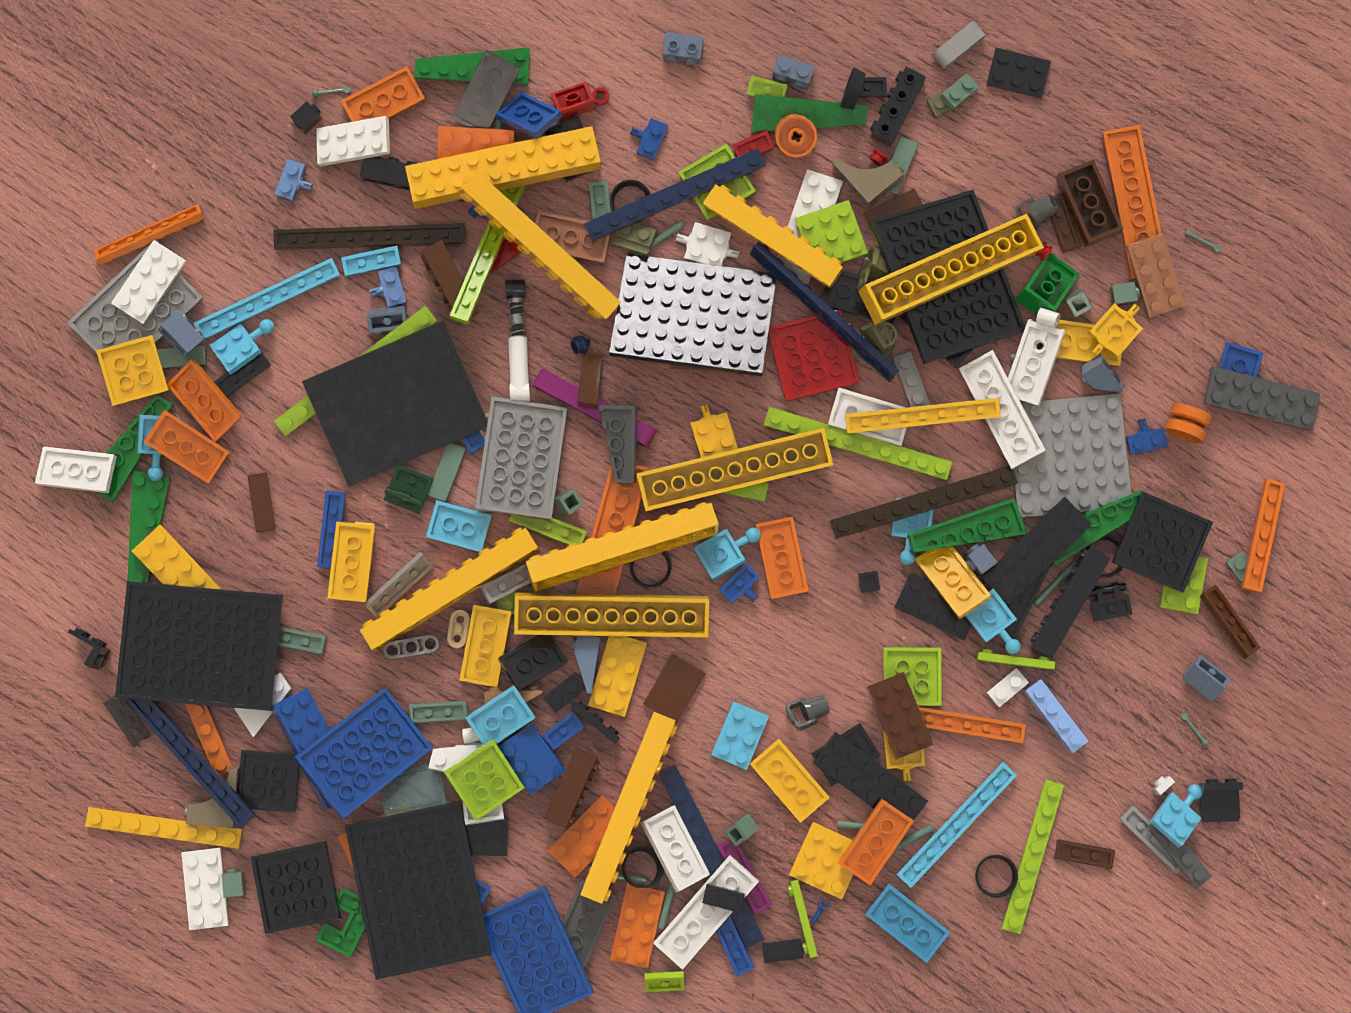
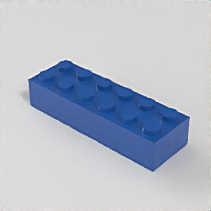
M308 687L272 706V713L295 756L330 730ZM305 774L323 810L326 811L332 808Z

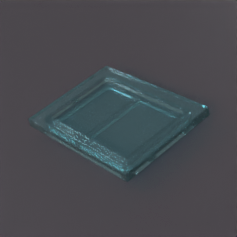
M429 764L410 767L381 789L385 817L446 804L441 772L429 769Z

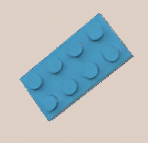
M889 883L865 913L867 917L926 963L950 934L949 930Z

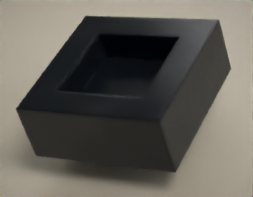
M877 571L858 574L861 593L880 590Z

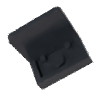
M82 629L68 630V633L93 646L84 664L97 670L100 667L103 668L108 661L107 655L110 652V649L106 647L107 643L98 638H89L91 634Z
M1236 778L1225 779V783H1217V779H1205L1206 783H1199L1201 791H1203L1200 798L1201 820L1203 822H1231L1240 820L1239 790H1243V782H1237Z

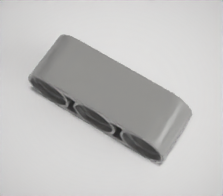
M972 21L939 47L932 56L945 70L986 37V34L975 21Z
M433 635L391 641L384 646L383 652L391 660L432 654L439 650L440 641ZM429 639L435 640L436 646L434 649H427L426 642ZM411 642L417 645V649L413 653L407 651V645ZM392 645H395L398 649L397 654L394 656L388 654V649Z

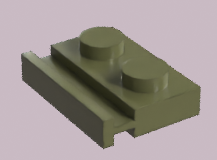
M635 223L616 231L611 244L614 247L648 257L657 230Z

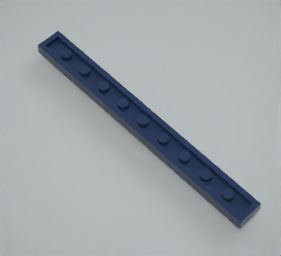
M757 148L588 221L584 225L593 242L709 192L715 184L720 187L766 167V164Z
M758 242L753 247L750 255L776 277L782 285L889 383L894 379L899 370L893 362L888 361L879 349L874 348L865 336L860 335L854 329L852 324L840 317V314L828 306L822 297L815 294L808 284L803 283L794 271H790L781 259L776 258L770 252L767 246Z
M124 698L239 828H244L256 814L161 707L152 700Z
M675 765L660 773L659 776L710 876H712L722 865L724 859ZM744 900L741 912L733 911L730 915L746 947L749 948L764 940V937Z

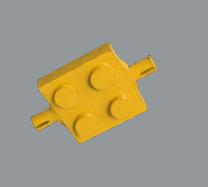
M1114 303L1088 332L1098 342V345L1091 351L1092 354L1099 349L1095 354L1098 357L1105 349L1110 351L1115 357H1118L1143 329L1136 323L1133 317L1140 310V307L1136 308L1137 305L1133 304L1127 312Z
M708 404L700 406L703 418L690 423L700 458L738 449L727 412L711 415Z
M883 730L886 769H900L903 772V781H911L910 769L926 766L924 749L896 760Z

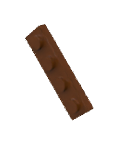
M1217 585L1212 586L1200 595L1205 605L1244 659L1261 648Z

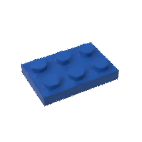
M524 92L518 93L495 113L497 120L535 139L540 137L562 117L560 110Z
M1226 342L1218 368L1257 377L1263 353Z

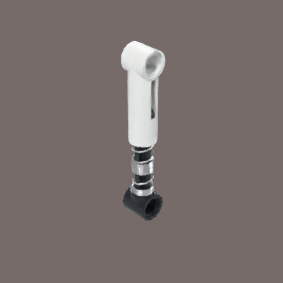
M525 279L505 280L506 299H508V304L511 307L509 309L511 312L509 316V324L511 325L509 327L512 330V333H510L511 337L508 338L510 400L530 402L527 337L523 335L524 316L522 315L524 314L522 313L523 299L526 298Z

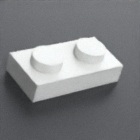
M1015 668L986 693L998 707H1001L1029 682Z

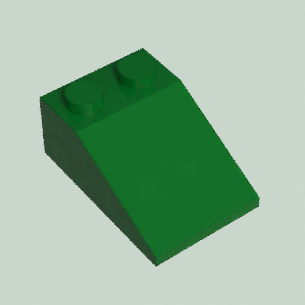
M1049 253L1037 267L1015 300L1035 315L1038 314L1040 308L1055 312L1079 276V273L1052 253Z

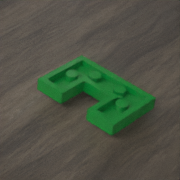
M342 887L337 896L339 908L350 913V916L343 930L325 922L316 941L351 958L365 930L359 895Z

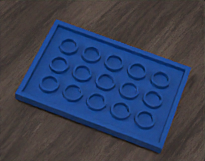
M384 688L295 756L294 760L343 820L433 749V747L389 691Z
M546 885L483 914L492 957L518 1013H552L595 993Z

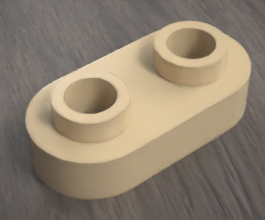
M464 610L454 611L450 618L447 641L453 648H461L467 641L470 616ZM459 616L464 618L463 623L457 622ZM456 635L461 637L460 642L454 641Z

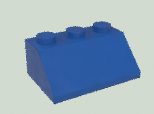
M533 723L499 746L500 751L530 796L566 770Z

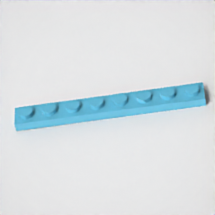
M330 258L196 321L194 326L201 331L204 340L338 278L340 274L333 259Z
M1002 762L896 875L911 888L1009 785L1017 774Z

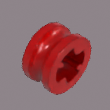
M598 87L593 91L592 95L596 105L604 106L608 103L609 92L607 89ZM597 93L605 94L603 101L601 99L597 100Z
M874 149V154L869 156V159L879 167L883 166V162L888 160L877 149Z
M1046 242L1042 244L1044 248L1035 254L1036 257L1040 256L1041 261L1049 255L1053 248L1051 246L1048 247Z

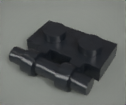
M1115 582L1111 583L1110 586H1094V589L1088 596H1096L1097 602L1090 603L1094 622L1132 615L1129 595L1121 597L1120 591L1127 590L1126 583L1118 584ZM1113 593L1114 598L1104 600V594Z

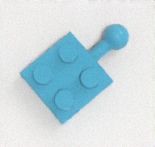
M264 319L260 322L259 328L251 334H248L240 323L212 343L210 347L230 375H232L262 353L254 340L263 334L272 333L275 328L274 323L269 319Z
M139 414L137 453L153 454L152 467L148 470V477L153 481H158L163 476V470L160 468V455L162 454L143 443L159 416Z
M933 510L892 523L891 536L906 538L905 550L900 554V561L904 565H911L915 561V554L912 552L907 534L930 527L932 525Z
M749 528L745 536L734 542L728 530L725 529L718 533V535L694 547V550L714 581L745 563L746 560L739 548L748 542L756 543L759 541L761 534L758 529Z
M993 588L989 591L991 599L965 615V617L985 643L999 634L1006 643V651L1009 654H1017L1021 649L1020 642L1012 639L1005 630L1006 627L1017 619Z
M1196 784L1189 786L1187 789L1188 796L1184 801L1173 792L1170 793L1150 820V823L1178 848L1183 846L1201 819L1190 808L1194 800L1201 798L1203 794L1201 787Z

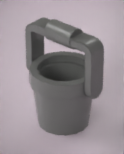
M1051 195L1034 200L1032 197L1015 207V212L1020 217L1024 215L1020 207L1028 203L1032 217L1040 224L1034 228L1035 230L1047 224L1045 221L1059 211L1058 205Z
M823 695L808 700L801 698L786 705V716L798 731H802L817 724V720L830 713V709ZM800 706L806 722L799 724L797 717L791 709Z

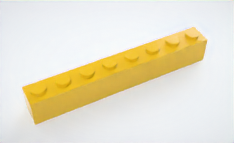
M715 184L703 202L704 207L756 241L767 246L770 250L830 289L844 270L843 266H841V261L835 257L830 259L821 248L810 246V241L802 236L800 238L793 235L794 231L789 227L784 226L782 228L777 224L778 221L771 216L765 217L761 214L763 211L753 205L751 208L746 204L747 201L739 195L734 197L730 194L731 190L723 185L719 187Z

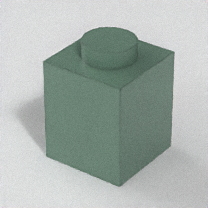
M1135 282L1112 285L1109 288L1112 305L1114 303L1117 306L1135 304L1138 298H1140L1138 286L1135 287Z
M1083 288L1065 296L1075 317L1092 309V304Z
M566 489L554 499V505L561 516L570 515L584 505L575 489Z
M747 813L724 832L736 847L760 828L749 813Z
M238 868L226 869L227 873L221 874L223 898L246 895L244 872H239Z

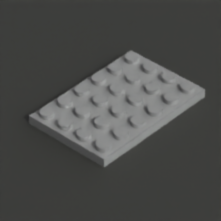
M151 244L67 322L95 352L99 349L153 335L155 344H157L164 337L158 331L163 322L177 311L187 315L204 299L179 273L145 325L111 304Z
M491 396L475 510L544 520L552 519L567 414L566 407Z

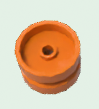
M791 114L778 122L774 137L777 146L784 154L797 158L807 155L815 147L817 131L813 123L805 116ZM793 132L799 134L798 138H792Z
M1173 403L1169 412L1173 418L1166 421L1164 430L1186 441L1204 443L1207 432L1203 428L1210 427L1213 419L1212 415L1193 406Z

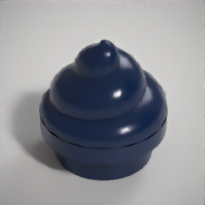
M575 336L570 342L573 352L575 354L586 353L591 340L584 336Z

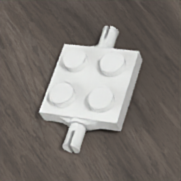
M695 222L689 237L677 234L676 241L686 244L687 250L684 260L722 266L726 256L738 259L740 251L729 249L730 232Z

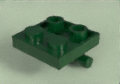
M397 465L390 485L386 487L383 500L420 515L433 478Z

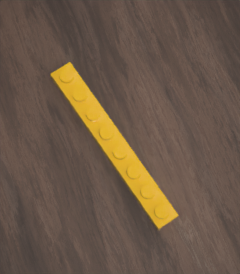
M999 398L845 414L847 433L1001 417Z
M88 807L85 827L240 849L243 829L186 824V821L93 807Z

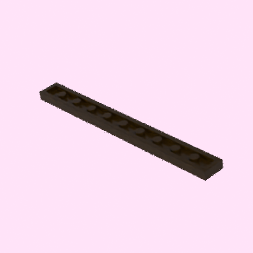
M464 223L273 230L275 250L432 245L440 240L444 244H465Z
M1006 466L830 520V525L836 540L1016 485L1018 482L1014 470L1010 466Z

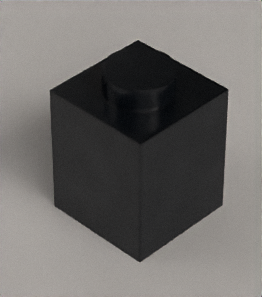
M307 101L290 116L292 121L305 134L322 120L319 108L314 103L310 105Z

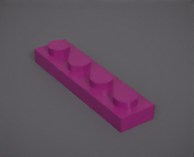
M728 839L717 846L725 860L731 855L757 878L739 845L735 847L732 841ZM760 881L746 896L755 914L773 905Z

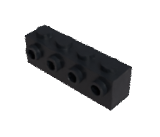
M905 67L903 72L899 71L895 79L898 83L895 88L891 87L887 98H889L886 105L882 104L878 112L881 116L878 121L874 120L870 131H872L871 138L889 147L892 146L926 76L908 67Z

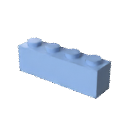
M1041 679L1023 691L1069 753H1074L1088 742L1087 738Z

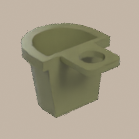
M872 245L868 249V254L863 258L858 272L860 276L857 285L858 290L866 284L868 278L877 280L889 274L880 247L877 245Z
M871 322L859 328L868 342L874 348L879 349L885 358L893 352L897 339V330L893 324L882 322L875 325L874 322ZM850 347L856 360L861 361L863 358Z

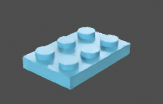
M436 500L426 538L481 552L492 515Z
M513 685L465 718L484 745L491 739L497 744L536 717Z
M733 701L711 755L747 770L769 716Z

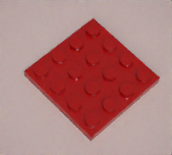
M841 309L836 310L840 314V317L843 318ZM816 315L769 327L768 337L786 402L860 383L850 346Z

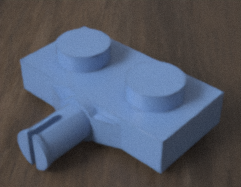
M287 159L274 194L278 197L294 201L296 193L300 188L311 191L313 183L303 181V175L307 166Z
M394 266L378 271L380 287L369 289L370 296L382 294L388 308L406 304L397 267Z

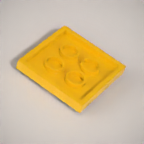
M153 335L96 350L112 406L169 391Z
M812 822L789 875L839 899H843L853 874L839 865L838 861L853 840Z

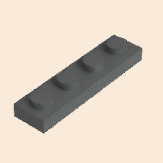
M1152 824L1147 826L1148 830L1196 889L1212 877L1186 843L1178 848Z

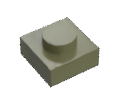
M942 93L927 100V104L935 118L951 110L940 98Z

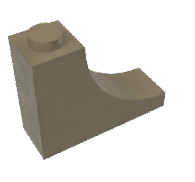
M838 157L832 161L833 168L868 208L904 180V170L898 163L894 164L892 160L874 169H858L849 166Z
M232 766L229 769L227 783L237 793L240 767ZM212 797L202 801H191L184 808V818H187L186 824L234 827L236 825Z

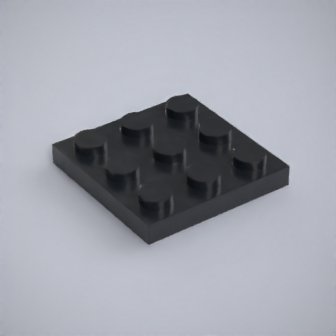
M241 750L237 794L254 810L295 813L299 765L294 760L295 755L290 753Z

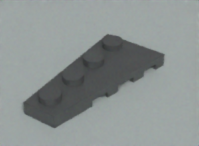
M598 405L599 411L602 414L603 429H605L607 437V447L610 451L614 480L616 483H636L637 406Z

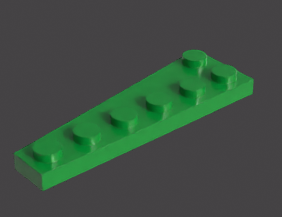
M530 48L489 51L520 68L512 85L528 86ZM485 52L415 59L414 79L470 83Z
M755 94L751 132L775 131L778 122L791 114L805 116L813 123L815 128L865 125L868 105L856 104L852 110L841 108V102Z
M156 394L140 412V415L160 416L163 410L170 412L174 405ZM139 415L128 426L129 428L122 436L116 440V443L106 451V454L117 456L109 493H96L113 503L144 454L137 453Z
M136 470L132 472L127 581L149 583L151 571L132 550L162 524L171 477L162 476L160 480L153 481L146 472Z
M1140 490L1084 513L1083 515L1092 525L1053 562L1054 567L1127 523L1131 518L1141 492L1144 491Z
M1015 498L909 533L907 537L913 553L1022 536L1027 534Z

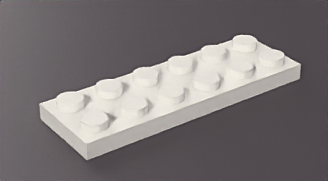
M807 169L788 227L794 231L793 235L800 238L795 218L836 204L843 181ZM780 255L777 256L790 271H794L803 283H809L811 277L809 274Z
M993 350L959 368L975 400L999 398L1001 417L988 418L986 421L1011 469L1046 452Z
M729 855L653 944L683 969L733 912L702 903L707 883L743 892L746 897L759 880Z

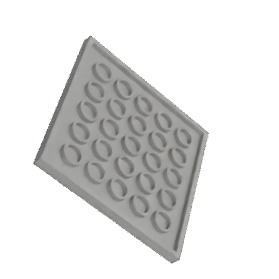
M1120 394L1041 401L1040 406L1027 402L1021 403L1046 449V452L1013 469L1018 482L1014 485L1015 499L1022 518L1045 516L1063 497H1066L1080 512H1088L1131 494Z

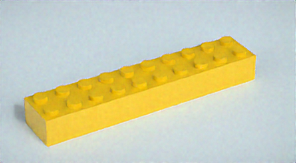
M591 126L408 165L405 168L414 209L460 200L459 195L461 193L458 190L476 172H479L495 188L502 191L600 170L601 161Z
M479 172L473 173L458 191L461 193L459 196L466 203H472L475 206L474 210L480 216L484 215L490 219L488 223L496 230L501 229L504 232L502 235L509 242H515L518 245L517 249L523 255H529L532 258L531 262L536 267L544 268L547 271L545 275L552 281H558L561 284L559 287L565 293L572 294L574 296L573 300L578 305L588 308L587 313L594 319H607L621 303Z
M1025 214L864 285L858 292L874 324L877 325L1030 257L1044 247L1028 215Z
M820 428L637 473L636 476L645 511L832 466L833 462L825 429Z
M703 502L690 510L684 508L671 516L665 514L652 522L651 520H646L636 527L627 526L617 533L608 532L598 539L595 537L585 540V543L579 545L573 543L560 551L554 549L541 557L540 555L532 556L526 561L528 574L534 592H538L718 535L719 523L712 503L706 504V502Z
M521 527L516 529L507 540L502 538L495 543L496 546L490 550L486 548L479 552V557L476 559L469 558L462 563L463 567L460 569H451L445 573V578L433 580L428 584L429 588L417 590L408 601L403 599L395 604V609H387L380 613V618L377 620L371 619L365 622L360 632L371 650L375 652L380 650L388 642L396 640L540 551L527 529L524 528L522 530Z
M515 593L514 634L708 637V596Z
M656 712L653 713L580 896L600 904L603 901H608L611 890L608 889L610 883H615L619 873L616 871L618 864L622 865L626 853H623L625 846L629 847L634 835L630 833L632 828L636 829L641 817L638 816L640 810L645 809L648 801L645 798L647 791L651 793L655 780L652 778L654 773L658 774L663 762H660V758L667 754L670 746L667 741L668 738H673L677 726L674 723L676 720Z

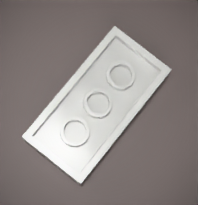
M387 116L316 128L317 164L319 166L390 154L389 118Z
M153 240L111 304L145 325L187 261Z
M838 388L828 425L847 430L845 414L906 407ZM907 427L857 433L901 446Z
M43 447L35 484L109 493L117 456L106 453Z
M675 805L641 822L675 892H679L710 875Z
M213 848L181 852L189 930L229 926L227 898H223L221 874H224L222 849Z

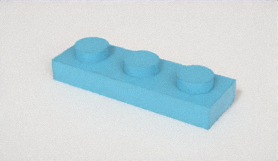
M397 246L341 257L345 277L401 266Z

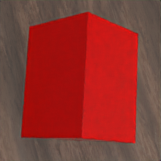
M587 82L551 93L555 108L562 113L560 121L596 109L595 100Z

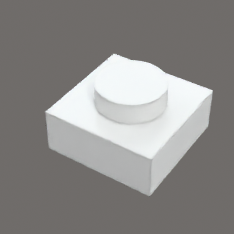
M1161 776L1154 782L1155 787L1152 790L1157 795H1161L1175 781L1170 776L1165 778Z

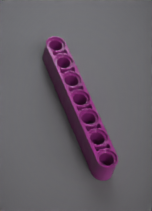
M544 369L540 370L532 385L536 389L601 424L603 419L598 405H610L599 398L596 408L577 405L579 388ZM637 419V443L648 448L657 430Z

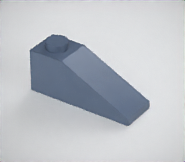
M577 635V639L573 638L571 650H575L574 656L587 697H591L600 637Z

